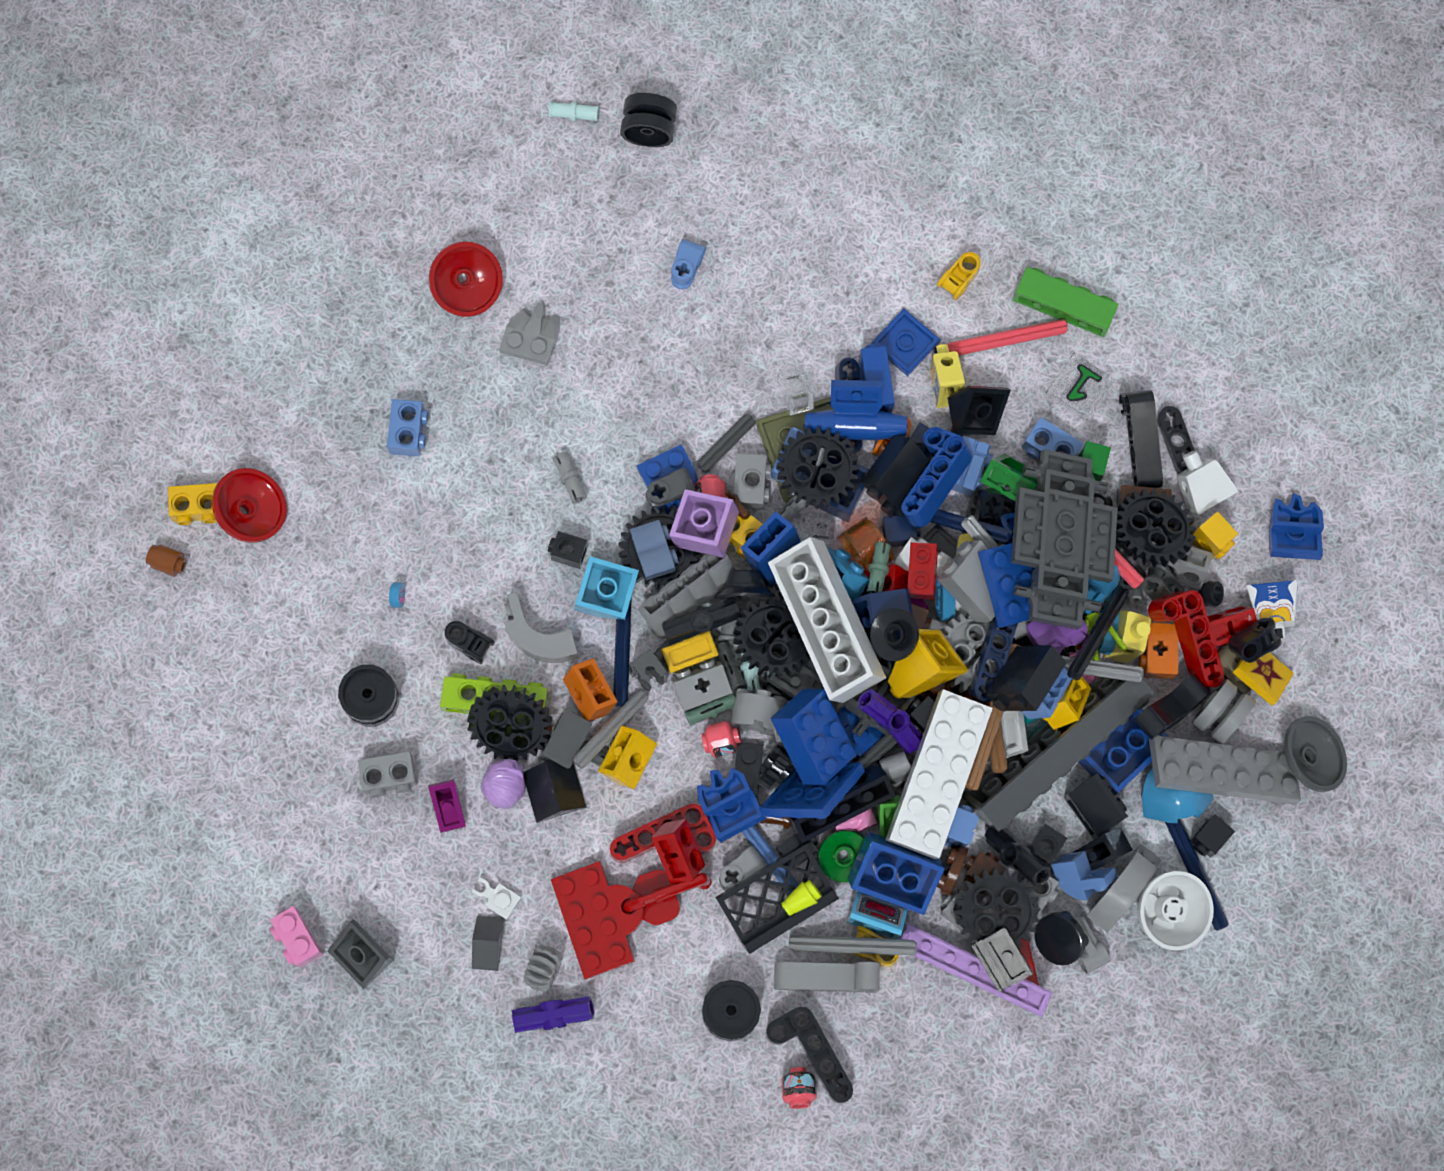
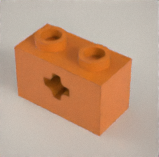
M1151 622L1146 649L1143 655L1139 656L1138 667L1143 668V677L1174 679L1178 675L1179 642L1175 625ZM1156 646H1158L1160 651H1163L1160 656H1158L1156 650H1153Z
M594 658L573 665L564 676L563 681L585 720L591 722L604 717L617 704V700Z

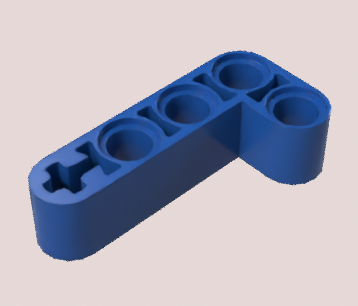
M932 427L924 433L923 441L933 459L901 505L904 515L914 528H922L930 522L972 459V453L964 439L940 427Z

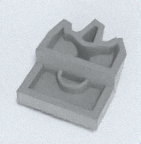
M537 303L532 315L527 314V311L522 309L507 324L499 348L500 353L548 366L553 347L556 345L560 332V316L545 318L544 303Z

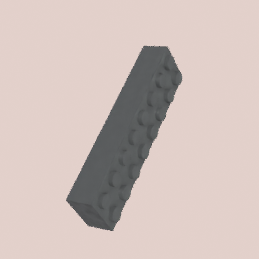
M1104 677L1095 678L1089 684L1091 691L1078 721L1054 730L1046 721L1027 738V752L1006 757V772L994 773L990 770L982 777L977 791L968 790L962 797L974 809L975 814L982 821L998 832L1008 827L1020 812L1026 811L1031 807L1037 797L1048 792L1054 782L1060 777L1066 776L1079 760L1088 757L1096 745L1106 741L1112 731L1118 726L1125 724L1137 709H1141L1148 704L1149 699L1155 693L1146 681L1142 679V682L1138 683Z

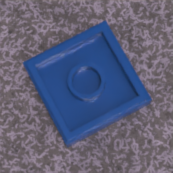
M903 308L871 344H878L879 347L886 346L888 360L908 377L933 351L934 347L941 342V339Z

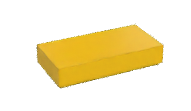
M710 631L661 649L670 674L718 656Z

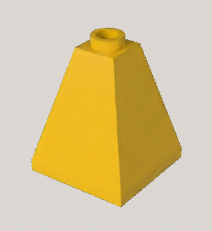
M919 629V639L914 651L907 658L896 661L888 680L891 686L890 692L897 699L911 698L965 674L968 669L941 630Z

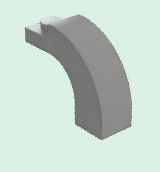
M517 592L507 595L509 603L504 605L508 619H514L506 621L504 624L509 637L519 650L535 660L547 663H562L579 658L571 629L555 634H542L533 630L524 618Z
M1140 844L1118 877L1095 902L1087 917L1108 933L1149 883L1162 860Z

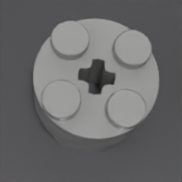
M737 689L731 725L743 731L750 729L759 731L760 734L775 736L773 723L770 718L787 704L788 699L781 696L771 697L772 692L757 689L756 694H753L750 690Z

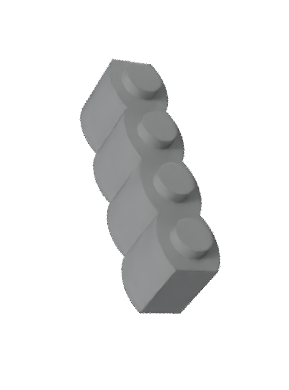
M726 553L724 558L705 554L699 563L691 565L681 573L679 578L667 583L660 590L659 594H655L645 600L638 610L649 628L658 637L664 636L662 624L691 614L699 606L712 600L719 590L726 588L725 585L727 584L729 572L736 569Z

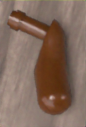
M726 489L724 494L728 496V499H733L739 510L738 515L744 520L748 519L750 512L741 505L738 495L732 494L729 489Z

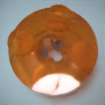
M867 517L842 532L838 537L842 544L840 546L841 549L847 551L853 560L865 570H868L869 565L872 564L875 543L886 542L876 525L871 520H868ZM891 549L889 552L888 563L895 559Z

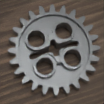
M968 613L965 617L963 614H960L956 617V620L951 619L948 621V626L941 628V631L953 649L962 654V662L966 664L975 655V649L981 646L985 640L991 621L977 623ZM969 631L974 632L976 641L970 638ZM995 635L993 638L995 648L1001 649L1004 646V640L999 635ZM983 646L977 652V658L969 663L968 671L952 679L950 687L959 684V692L962 693L968 688L969 696H971L970 687ZM988 659L985 663L987 672L993 674L997 668L996 663L992 659ZM982 676V679H987L986 682L993 680ZM985 685L979 687L982 695L986 694Z

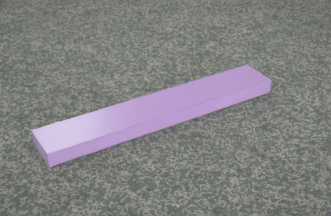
M907 924L901 939L915 940L917 942L915 957L1043 1017L1054 992L1023 979L999 993L976 955L911 924Z

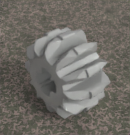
M542 944L538 946L527 964L524 976L525 984L537 991H548L552 987L562 965L561 952L550 946Z

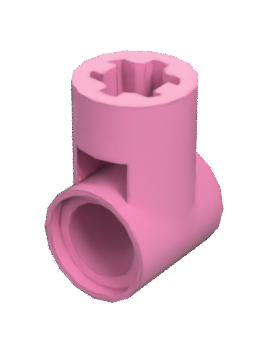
M871 808L834 827L835 832L842 830L853 832L856 830L859 833L876 826L878 822Z

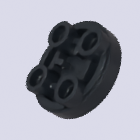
M1068 911L1053 912L1046 915L1038 922L1035 928L1036 932H1034L1035 943L1039 952L1046 960L1056 965L1072 964L1082 956L1085 947L1089 943V939L1081 925Z

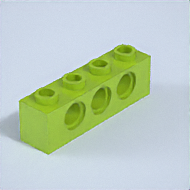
M457 673L451 674V677L444 676L440 708L445 712L469 714L470 707L474 704L476 697L481 698L483 691L490 694L492 687L501 691L502 685H505L508 691H511L513 685H516L517 692H521L523 688H526V695L529 696L532 693H536L535 701L543 699L542 708L547 707L549 692L541 683L529 682L528 686L518 685V681L503 679L502 683L492 682V678L478 676L477 680L466 679V675ZM467 689H474L476 691L475 697L471 700H466L462 697Z

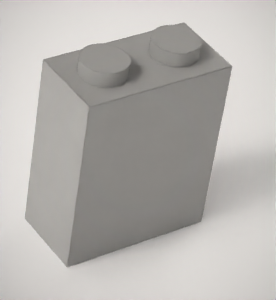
M981 540L962 543L957 549V555L943 566V572L937 579L977 623L992 621L995 617L978 552L988 549Z

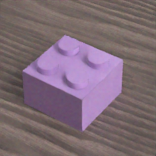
M685 489L669 536L678 548L724 558L739 510L733 499Z

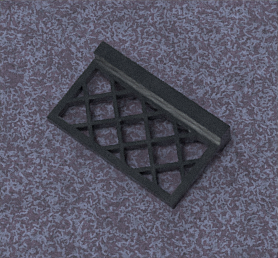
M807 843L801 844L715 897L738 936L741 945L749 954L839 899ZM805 852L808 857L806 869L793 867L795 857ZM811 866H813V868H814V870H815L816 872L810 871V870H811ZM778 867L787 869L783 883L771 880L773 870ZM792 870L804 873L802 880L804 882L808 881L809 874L818 876L823 885L817 888L822 895L817 900V904L791 916L788 915L785 909L781 910V903L784 900L786 889L795 890L797 886L788 885ZM755 881L764 883L761 897L748 894L750 884ZM769 884L782 887L778 901L766 898ZM732 895L742 897L738 911L728 909L724 900ZM747 898L759 901L756 915L743 912ZM764 902L777 905L775 915L770 918L761 916ZM732 914H736V915H737L736 921H735L734 917L732 916ZM741 917L753 918L752 929L743 934L739 928Z

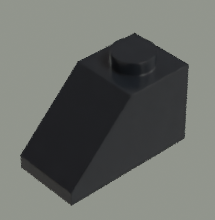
M1121 827L1072 853L1085 851L1091 870H1097L1131 852L1133 849Z

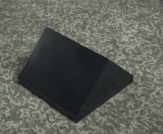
M967 386L947 397L953 431L956 434L996 435L1011 389L1004 387Z
M545 761L523 772L536 823L587 808L573 763L569 769H566L553 761Z

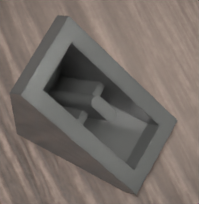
M477 916L472 938V969L498 971L504 918Z

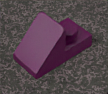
M454 779L428 785L440 833L466 827L459 799V791Z

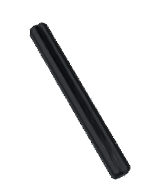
M1118 586L1114 590L1069 667L1067 673L1069 678H1073L1076 681L1081 679L1129 594L1127 589Z

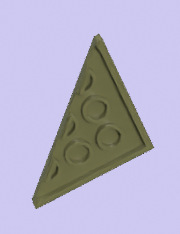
M831 397L756 420V426L772 469L791 427L805 433V414L832 410ZM776 480L783 502H788L794 495L788 497L787 494L790 489H781L782 482Z

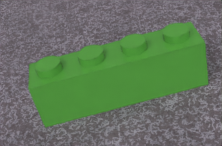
M1028 267L1024 271L1012 300L1059 320L1064 319L1066 323L1101 337H1105L1119 305L1108 296H1098L1091 293L1085 287L1073 286L1068 284L1063 278H1053L1038 268Z

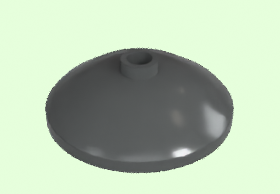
M1313 716L1301 717L1290 724L1285 734L1284 751L1288 766L1294 776L1307 788L1316 792H1328L1340 786L1346 776L1347 757L1343 743L1335 730L1325 721Z

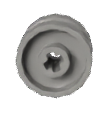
M1228 679L1210 694L1192 721L1202 731L1207 730L1216 721L1217 724L1212 729L1210 737L1218 744L1226 742L1256 704V701L1246 693L1240 695L1232 703L1231 701L1235 697L1238 687Z

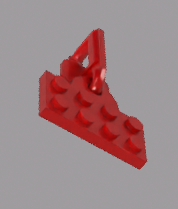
M600 861L550 879L584 980L635 962L627 936L638 929L642 920L655 926L674 920L680 912L678 894L697 887L703 890L708 889L712 883L710 876L705 873H699L691 881L670 884L666 872L654 870L639 876L633 889L619 884L609 886Z

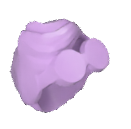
M503 759L488 766L481 782V791L493 806L509 809L524 796L525 781L523 768L516 760Z

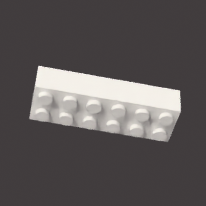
M809 537L769 561L768 564L829 700L844 703L886 679L824 541Z
M944 689L938 692L885 841L933 859L940 858L993 708Z

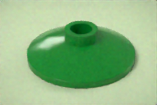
M842 830L832 833L823 841L819 849L818 861L827 877L837 882H849L848 876L864 841L863 837L855 832ZM845 850L847 851V856L843 859L839 858V852Z

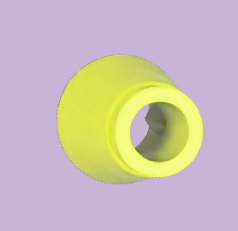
M809 879L807 882L802 881L781 904L788 915L791 916L817 904V900L822 895Z

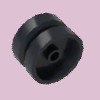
M635 93L625 99L623 115L625 117L622 119L620 135L624 140L638 146L654 148L668 146L673 142V123L676 121L677 105L674 101L653 93Z
M360 665L352 668L343 676L339 685L338 698L343 710L355 723L362 726L376 727L386 723L394 716L399 706V692L395 682L383 668L378 666ZM371 692L372 696L367 698L366 694Z
M735 980L723 981L713 986L705 996L702 1006L703 1023L708 1031L718 1039L730 1042L742 1040L751 1034L759 1022L761 1013L759 998L754 990L744 982ZM731 1005L735 1006L736 1014L728 1015L726 1008H729Z

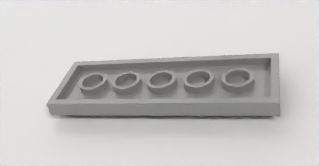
M1157 736L1153 740L1149 739L1155 787L1297 804L1301 801L1298 779L1288 766L1285 752Z

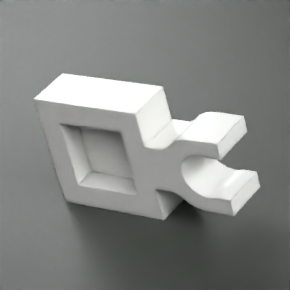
M480 878L479 881L486 886L485 891L479 893L473 889L472 893L481 898L486 897L488 901L484 906L508 920L521 897L501 884H498L494 890L486 880Z

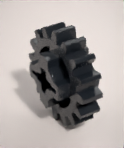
M777 744L759 768L763 773L757 783L766 790H769L776 781L781 784L794 767L784 745L781 747Z

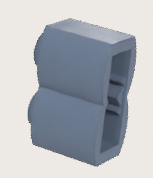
M656 520L630 529L646 580L675 571L674 564L679 562L674 548L669 550L666 540H669L670 536L666 525L661 526L660 521Z

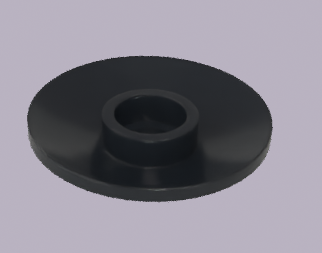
M890 608L884 610L876 617L872 624L870 632L871 644L875 652L885 660L900 661L907 658L916 648L919 639V629L916 620L909 612L903 609ZM898 631L901 632L899 640L896 637Z

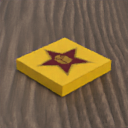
M1270 652L1252 663H1247L1240 659L1232 672L1271 706L1278 702L1294 674Z

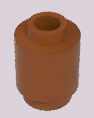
M161 544L158 546L152 545L146 555V564H149L152 569L174 577L184 571L187 563L183 552Z

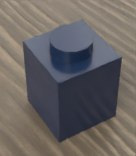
M906 516L884 517L882 520L884 545L887 543L891 547L905 546L911 537L917 540V537L921 535L920 528L911 526Z

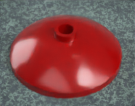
M462 241L448 245L436 255L430 266L428 282L430 292L441 308L453 315L470 317L485 312L496 302L502 289L503 275L497 258L490 250L474 242ZM464 273L466 276L465 281L459 282V275Z
M251 468L233 470L219 480L212 494V510L216 521L228 535L237 540L247 543L265 541L274 536L284 524L287 513L285 496L274 479L262 471ZM240 507L246 510V514L241 512Z

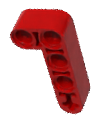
M1194 590L1178 591L1151 601L1148 606V614L1153 621H1174L1189 676L1194 674L1206 688L1220 686L1224 680V672L1201 595Z
M692 803L615 838L610 844V853L614 861L626 863L656 849L653 841L649 845H642L639 843L638 837L642 833H649L653 836L664 823L686 819L685 816L689 811H696L701 817L697 823L688 822L696 843L698 836L702 834L708 835L712 840L711 844L707 847H701L697 843L700 853L706 854L714 849L716 836L702 807ZM634 838L637 851H634L632 846L626 849L625 856H622L620 853L615 854L618 850L617 845L622 844L623 847L631 845L629 839Z

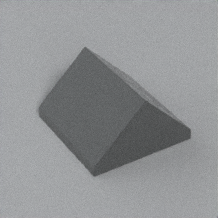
M354 919L348 923L328 950L332 957L363 989L394 961Z

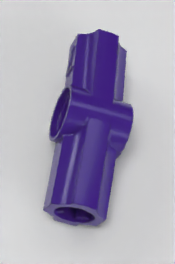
M872 689L862 693L858 699L859 704L857 708L874 719L879 726L885 728L906 753L910 754L913 751H917L922 734L911 723L909 715Z
M591 996L563 1001V999L539 1003L538 1006L518 1008L512 1010L515 1033L537 1029L551 1030L555 1027H566L567 1024L594 1019L595 1010Z

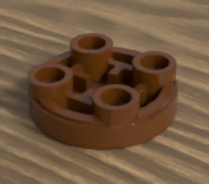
M961 844L958 847H951L946 859V863L950 865L947 871H943L937 888H940L941 894L946 896L951 894L967 857L968 847Z

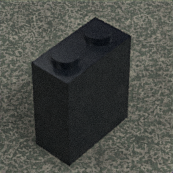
M894 435L861 480V483L867 489L866 493L880 503V508L884 513L889 516L905 517L901 505L931 461L911 438Z
M1052 645L1016 646L986 695L993 701L994 707L1003 712L1037 711L1067 662Z

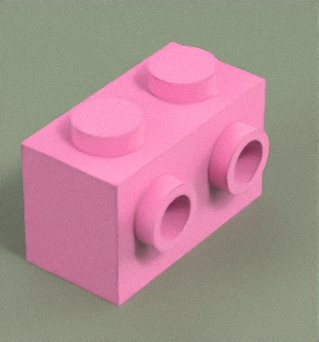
M292 906L270 919L273 925L270 931L277 942L280 940L283 942L286 949L282 952L290 965L294 963L295 966L301 968L323 955L296 907Z

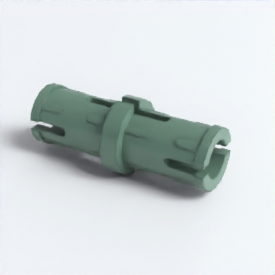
M876 542L874 545L872 564L868 568L870 578L866 591L867 594L883 592L885 575L889 573L887 564L891 545L887 543L885 547H883V542Z
M731 693L684 711L689 725L693 726L710 717L712 719L717 718V714L733 708L735 696ZM718 704H722L721 706H719V707H717V708H714V709H712V710H710V711H707V712L701 714V712L704 711V710H707V709H709V708H711V707H714V706H716V705H718Z

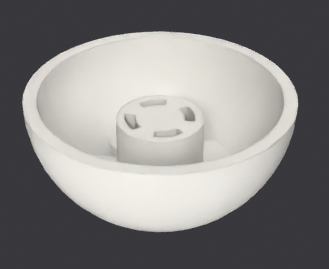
M1170 871L1154 877L1143 889L1138 899L1137 915L1142 930L1151 941L1165 949L1184 950L1196 945L1207 934L1213 919V901L1208 888L1199 878L1187 872Z

